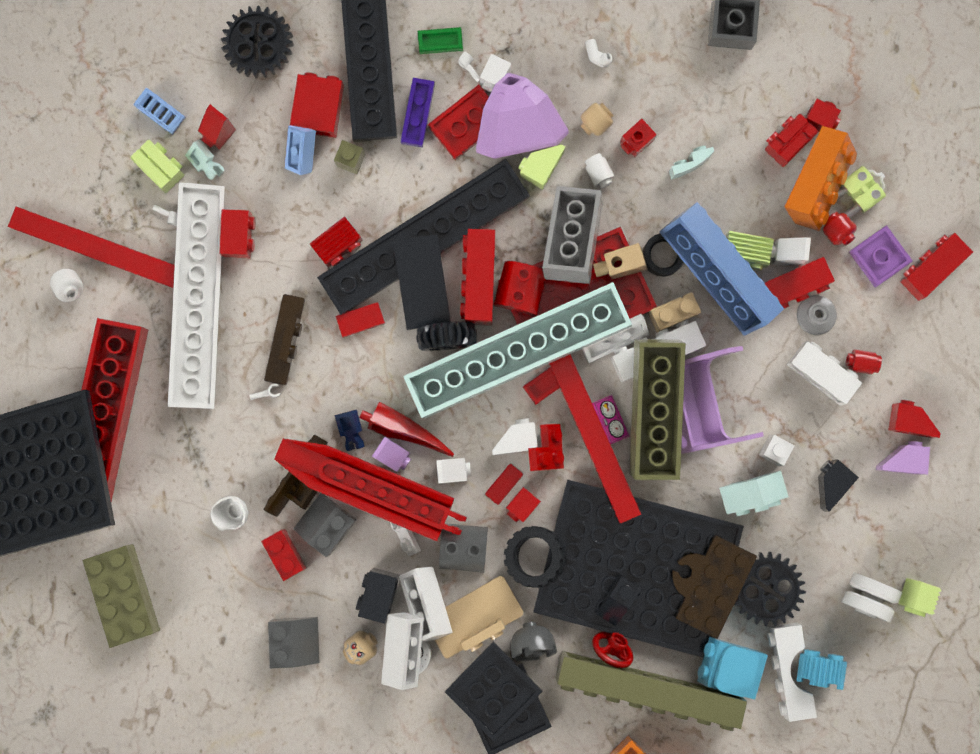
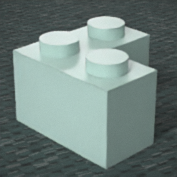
M781 471L764 474L719 488L726 513L736 512L737 516L750 513L749 509H755V512L767 510L769 507L780 505V500L789 497Z

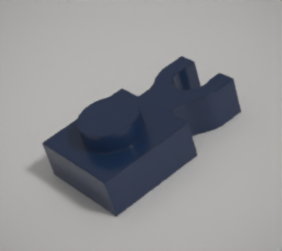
M357 409L334 415L340 437L345 436L346 452L354 450L355 447L356 449L365 447L358 433L363 430Z

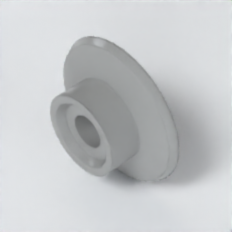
M813 295L800 303L797 309V320L801 328L807 333L822 335L830 331L835 325L837 312L833 303L826 297ZM815 311H819L821 313L820 318H817L815 316Z

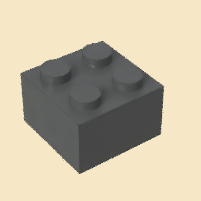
M713 0L710 12L708 46L752 50L757 42L760 0Z

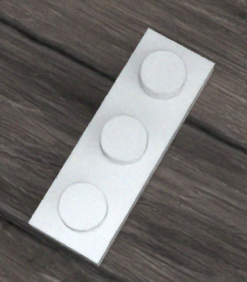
M642 314L630 319L632 327L583 348L588 363L633 343L634 339H642L648 336L649 331Z

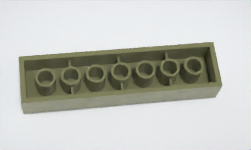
M561 651L555 676L557 684L561 685V689L574 692V689L584 691V695L590 697H597V694L606 697V700L620 703V700L629 702V706L642 709L643 705L652 708L651 711L659 714H665L666 711L672 712L674 717L688 720V717H693L697 719L698 723L710 726L711 722L719 724L720 728L728 731H734V728H742L747 701L743 697L724 693L705 685L631 667L616 668L602 660L566 651Z

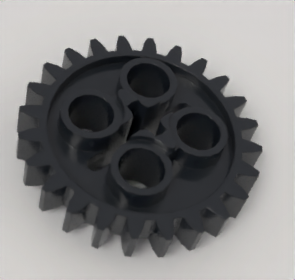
M259 5L256 11H253L248 6V13L246 14L240 9L241 16L237 17L233 14L234 22L227 21L229 29L222 30L227 36L221 38L222 43L226 44L221 47L223 52L227 53L224 57L227 61H230L229 64L232 68L237 66L236 70L239 74L244 71L246 77H249L252 72L256 79H258L259 73H262L267 78V71L275 75L274 68L277 67L282 70L283 68L280 63H288L286 55L293 54L288 48L294 46L293 41L289 40L293 38L292 32H289L291 29L289 24H284L285 19L283 16L278 18L276 10L270 14L269 7H266L264 12H262ZM257 24H260V26H259V31H258V36H259V38H260L261 41H258V45H257L259 58H258V61H255V59H256V53H257V48H256V46L254 45V43H257V40H258L256 28H257ZM245 28H252L249 34H242ZM267 29H274L271 35H264ZM243 50H251L249 55L241 56ZM273 50L271 56L263 57L265 51Z
M768 551L767 557H764L762 552H759L758 559L755 560L738 595V600L734 604L735 606L742 605L739 610L740 614L748 612L746 615L747 620L754 616V623L756 625L760 620H763L764 626L767 627L770 620L774 626H777V619H780L785 624L786 615L794 618L791 611L793 609L800 611L796 604L797 602L804 603L799 594L806 593L805 590L800 589V586L806 583L805 581L798 580L802 572H794L797 567L796 564L788 566L789 558L781 561V554L779 553L773 558L770 551ZM762 567L770 569V576L766 579L759 577V570ZM754 576L767 586L772 583L771 588L785 597V601H781L770 592L764 594L765 590L750 580V577ZM782 580H788L790 584L789 589L785 592H781L778 589V584ZM749 586L757 587L758 593L755 597L749 598L746 596V589ZM769 599H775L777 602L776 608L772 611H768L765 608V603Z

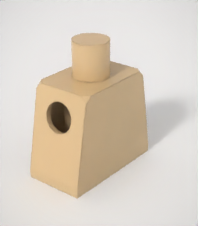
M639 243L604 254L606 261L593 264L597 277L610 274L612 279L647 270ZM616 261H622V265L620 267H614V263Z

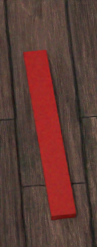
M15 206L7 227L174 289V264Z
M571 354L549 363L619 524L641 515Z

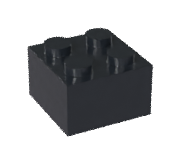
M373 568L364 575L362 587L365 588L364 595L361 594L359 596L355 609L359 611L358 617L384 624L387 622V616L391 612L400 574Z

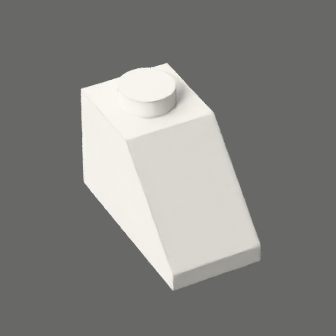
M779 238L772 247V264L800 267L809 260L811 238Z
M529 418L515 420L516 424L510 426L492 450V454L528 451V448L538 447L535 423H529Z
M465 458L437 460L439 483L467 481V476H471L470 462L466 463Z

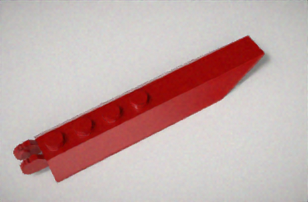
M283 438L274 458L275 461L307 487L435 541L438 540L443 529L457 535L461 534L462 530L458 527L445 523L448 516L461 522H466L467 519L466 516L451 510L455 498L328 445Z

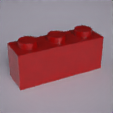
M956 233L949 236L945 234L935 242L936 248L932 251L928 249L919 257L921 262L916 267L911 265L904 271L903 275L905 277L900 283L918 301L926 298L973 253L972 249Z
M822 257L764 283L785 309L789 307L788 302L796 299L797 303L810 298L809 293L817 291V294L830 289L829 284L835 282V279L825 258Z

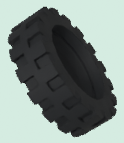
M531 526L521 528L522 530L516 531L513 534L512 539L509 538L507 549H504V555H506L504 564L508 568L507 572L514 578L515 582L522 584V586L532 588L549 586L550 583H554L559 575H562L564 571L563 565H566V549L563 548V541L556 536L555 532L544 527ZM530 538L543 539L548 543L552 552L550 567L540 576L526 574L519 564L518 555L520 548Z

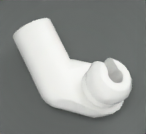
M590 39L585 42L590 62L600 67H608L613 60L612 55L598 51L596 39Z

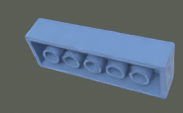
M698 202L676 216L659 231L744 336L768 325L784 309L779 303L778 298L765 286L764 281L757 276L750 264L736 250L735 245L726 238L721 228L713 222L707 211Z

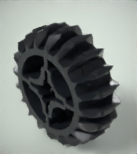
M472 322L438 323L422 326L417 329L416 341L418 348L422 351L467 348L477 343V330Z

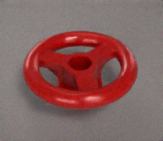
M599 632L593 637L592 647L602 661L616 668H627L632 664L634 659L633 652L623 635ZM607 639V646L600 648L599 640ZM610 654L612 656H616L621 661L614 660L607 655Z

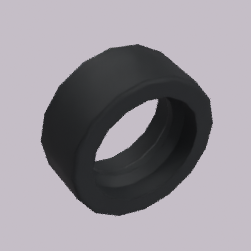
M659 233L647 241L642 252L647 270L656 276L666 277L677 272L684 262L677 254L675 263L670 267L662 268L654 264L651 259L653 246L660 242H667Z

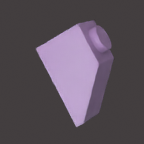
M386 437L383 438L372 457L396 472L400 468L405 470L411 461L408 457L410 452Z
M908 441V445H900L876 465V470L927 475L930 447H923V442Z

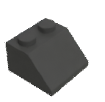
M320 493L293 529L310 546L323 556L328 557L357 519L327 496Z
M318 617L272 619L268 622L270 669L293 668L320 663Z

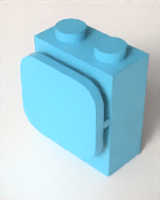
M709 637V641L704 648L702 665L698 669L697 682L724 693L755 700L768 655L755 649Z

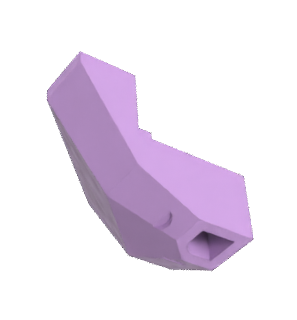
M507 73L495 84L483 108L476 152L495 159L557 146L569 134V131L546 93L527 78Z

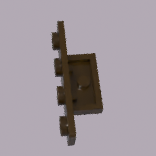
M284 294L282 297L264 378L266 382L287 385L292 359H295L297 354L296 340L297 337H300L302 331V324L300 322L305 304V299L302 297Z
M313 435L308 441L323 445L328 444L326 440L317 435ZM288 472L281 480L274 494L268 499L263 510L278 517L289 500L306 510L318 491L307 487L293 474Z

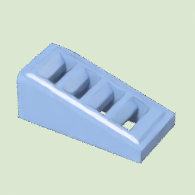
M145 88L134 103V106L140 112L172 135L186 118L148 88ZM157 103H159L160 106L152 114L151 111L154 109ZM165 109H167L168 111H167L166 114L163 116V118L160 120V119H159L160 115L163 113V111H164ZM174 114L175 118L169 125H166V122Z

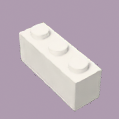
M807 341L803 343L787 365L840 406L847 404L862 384L858 380L859 376L850 369L845 370L842 368L840 361L835 357L827 356L821 352L823 349L815 342L809 343Z
M415 568L400 575V582L410 614L424 617L422 642L437 640L453 633L434 568Z
M405 612L388 614L381 684L400 690L418 687L424 617Z

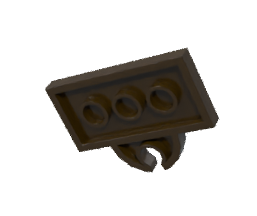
M714 535L705 555L693 553L680 558L677 563L681 566L688 565L691 568V574L686 578H682L677 571L672 570L673 584L677 591L684 596L675 618L718 639L757 555Z

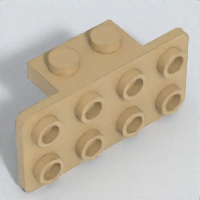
M498 576L446 606V612L453 633L435 640L443 656L450 658L462 650L467 651L470 649L473 652L483 646L482 641L489 637L491 640H494L504 634L502 630L505 629V626L523 615V610L505 578Z

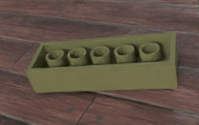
M634 339L630 475L635 480H680L686 343L681 340Z

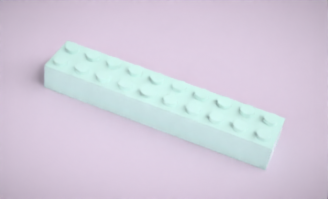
M612 282L403 377L421 418H428L632 327V323Z

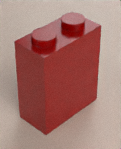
M309 72L304 73V75L298 74L290 125L313 129L318 136L336 138L344 92L342 80L330 75L326 76V78L317 77L316 74Z

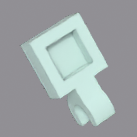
M201 140L193 142L185 155L198 172L204 170L210 180H213L216 174L220 177L225 170L220 164L212 161L214 155Z

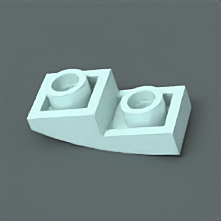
M706 146L694 148L688 157L689 162L687 160L675 162L674 166L669 170L671 180L684 176L700 167L711 157L714 148H706Z

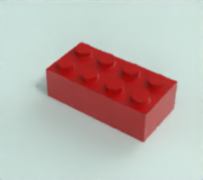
M468 229V235H463V253H467V258H462V274L466 275V280L461 281L462 297H465V303H461L460 316L461 319H465V322H472L479 326H492L495 230Z

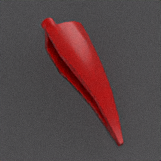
M381 402L378 403L373 414L364 410L360 414V419L369 422L367 427L369 430L387 438L407 441L451 457L454 456V453L428 430Z

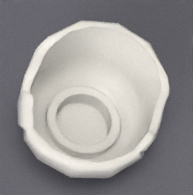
M226 496L212 506L210 516L212 523L219 530H237L245 524L249 512L246 503L240 498Z

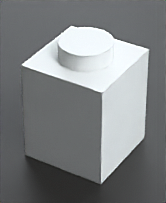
M491 54L480 76L482 88L492 92L495 84L507 73H510L511 63Z
M769 435L759 456L777 466H784L795 445L776 435Z

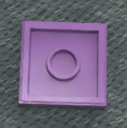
M887 225L849 251L874 287L879 286L913 262Z

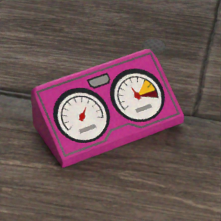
M612 395L592 403L610 445L630 436Z

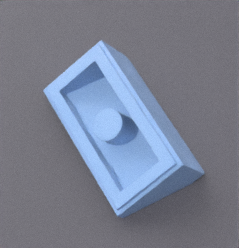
M288 126L285 169L299 175L312 172L315 130Z

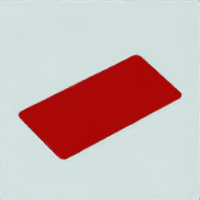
M509 464L486 491L485 495L499 505L521 479L523 473L512 464Z

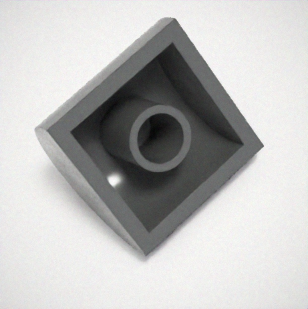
M449 524L462 530L460 535L443 529L439 569L484 572L488 527Z

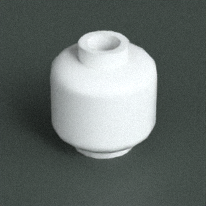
M58 270L50 279L51 289L60 301H74L83 293V283L74 270Z

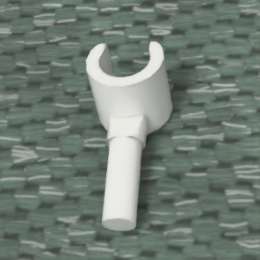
M464 52L460 56L458 63L462 68L467 69L478 83L480 77L470 65L474 59L469 53Z
M157 205L153 206L154 211L168 217V224L177 226L176 212L165 210Z
M271 384L267 390L250 394V399L253 400L267 396L277 398L281 393L273 395L270 390L279 385Z

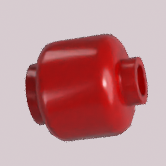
M835 212L828 217L823 227V233L833 245L844 244L846 246L855 239L854 234L857 226L846 213Z

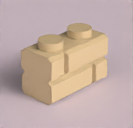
M691 292L682 296V298L679 297L650 310L648 315L655 331L660 332L698 316L701 310Z

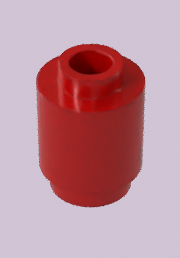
M853 349L851 353L847 354L846 366L853 372L872 375L873 373H879L881 369L882 357L877 355L876 352Z

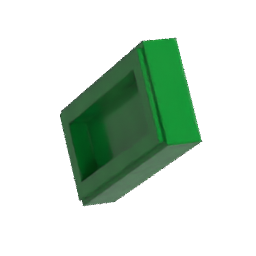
M461 27L417 31L419 54L463 51Z

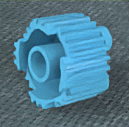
M806 649L804 653H800L796 681L803 682V679L810 680V685L828 688L830 684H836L837 689L844 690L847 662L843 661L844 656L828 654V657L820 656V651Z

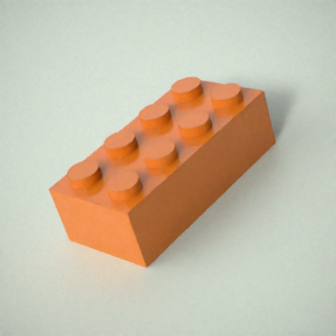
M822 126L784 206L795 224L820 231L822 225L826 224L831 205L836 203L838 190L846 182L847 171L850 165L854 164L857 157V152L847 132Z

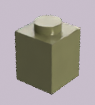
M342 140L334 162L337 167L358 174L366 154L362 147Z

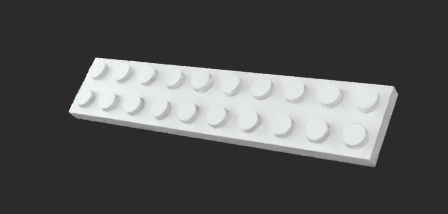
M179 182L168 407L214 409L221 255L219 254L221 210L224 209L225 186Z

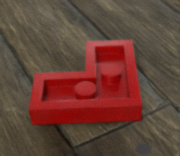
M540 425L542 447L528 448L530 471L564 469L561 425Z

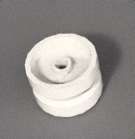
M853 572L849 583L853 588L862 591L860 595L852 591H846L842 603L855 608V611L874 619L877 617L891 623L895 612L891 607L882 604L884 600L892 604H898L902 592Z

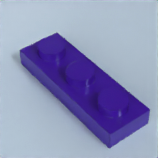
M419 78L412 79L401 144L423 148L435 81Z

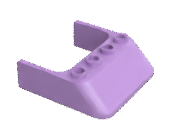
M742 346L726 348L685 360L681 454L764 436L763 432L736 438L727 436L724 432L710 374V363L717 357L743 351Z

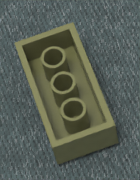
M134 544L125 545L82 560L109 648L160 631Z

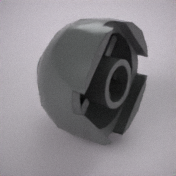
M536 622L524 623L523 628L517 630L512 636L510 642L512 660L516 658V661L539 660V656L545 653L546 657L555 655L557 647L554 636L544 626H537Z

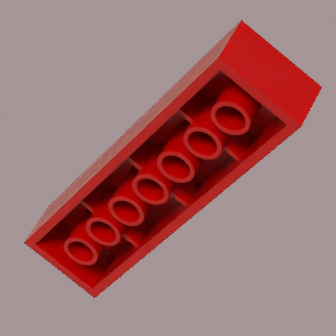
M97 318L81 390L90 391L112 502L148 329Z

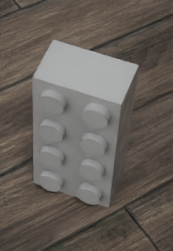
M556 187L542 267L545 279L590 284L603 205L601 190Z

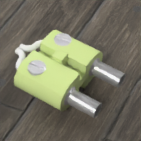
M861 166L849 175L846 182L838 190V199L847 193L853 199L855 205L844 213L851 218L859 211L865 213L886 197L883 191L885 188L883 182L885 175L882 172L877 173L874 170H867L864 166ZM870 173H873L877 177L881 176V187L878 183H876L873 180V176Z

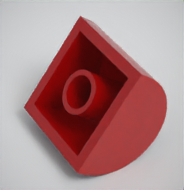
M505 261L493 306L536 317L546 283L543 269L526 263Z

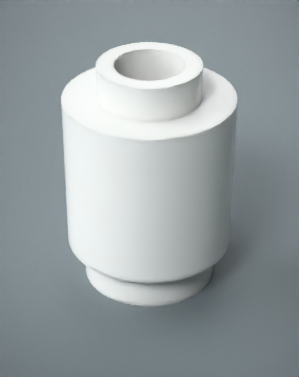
M601 153L585 161L587 165L585 168L595 187L600 186L602 189L613 183L611 179L615 176L606 158L602 157Z

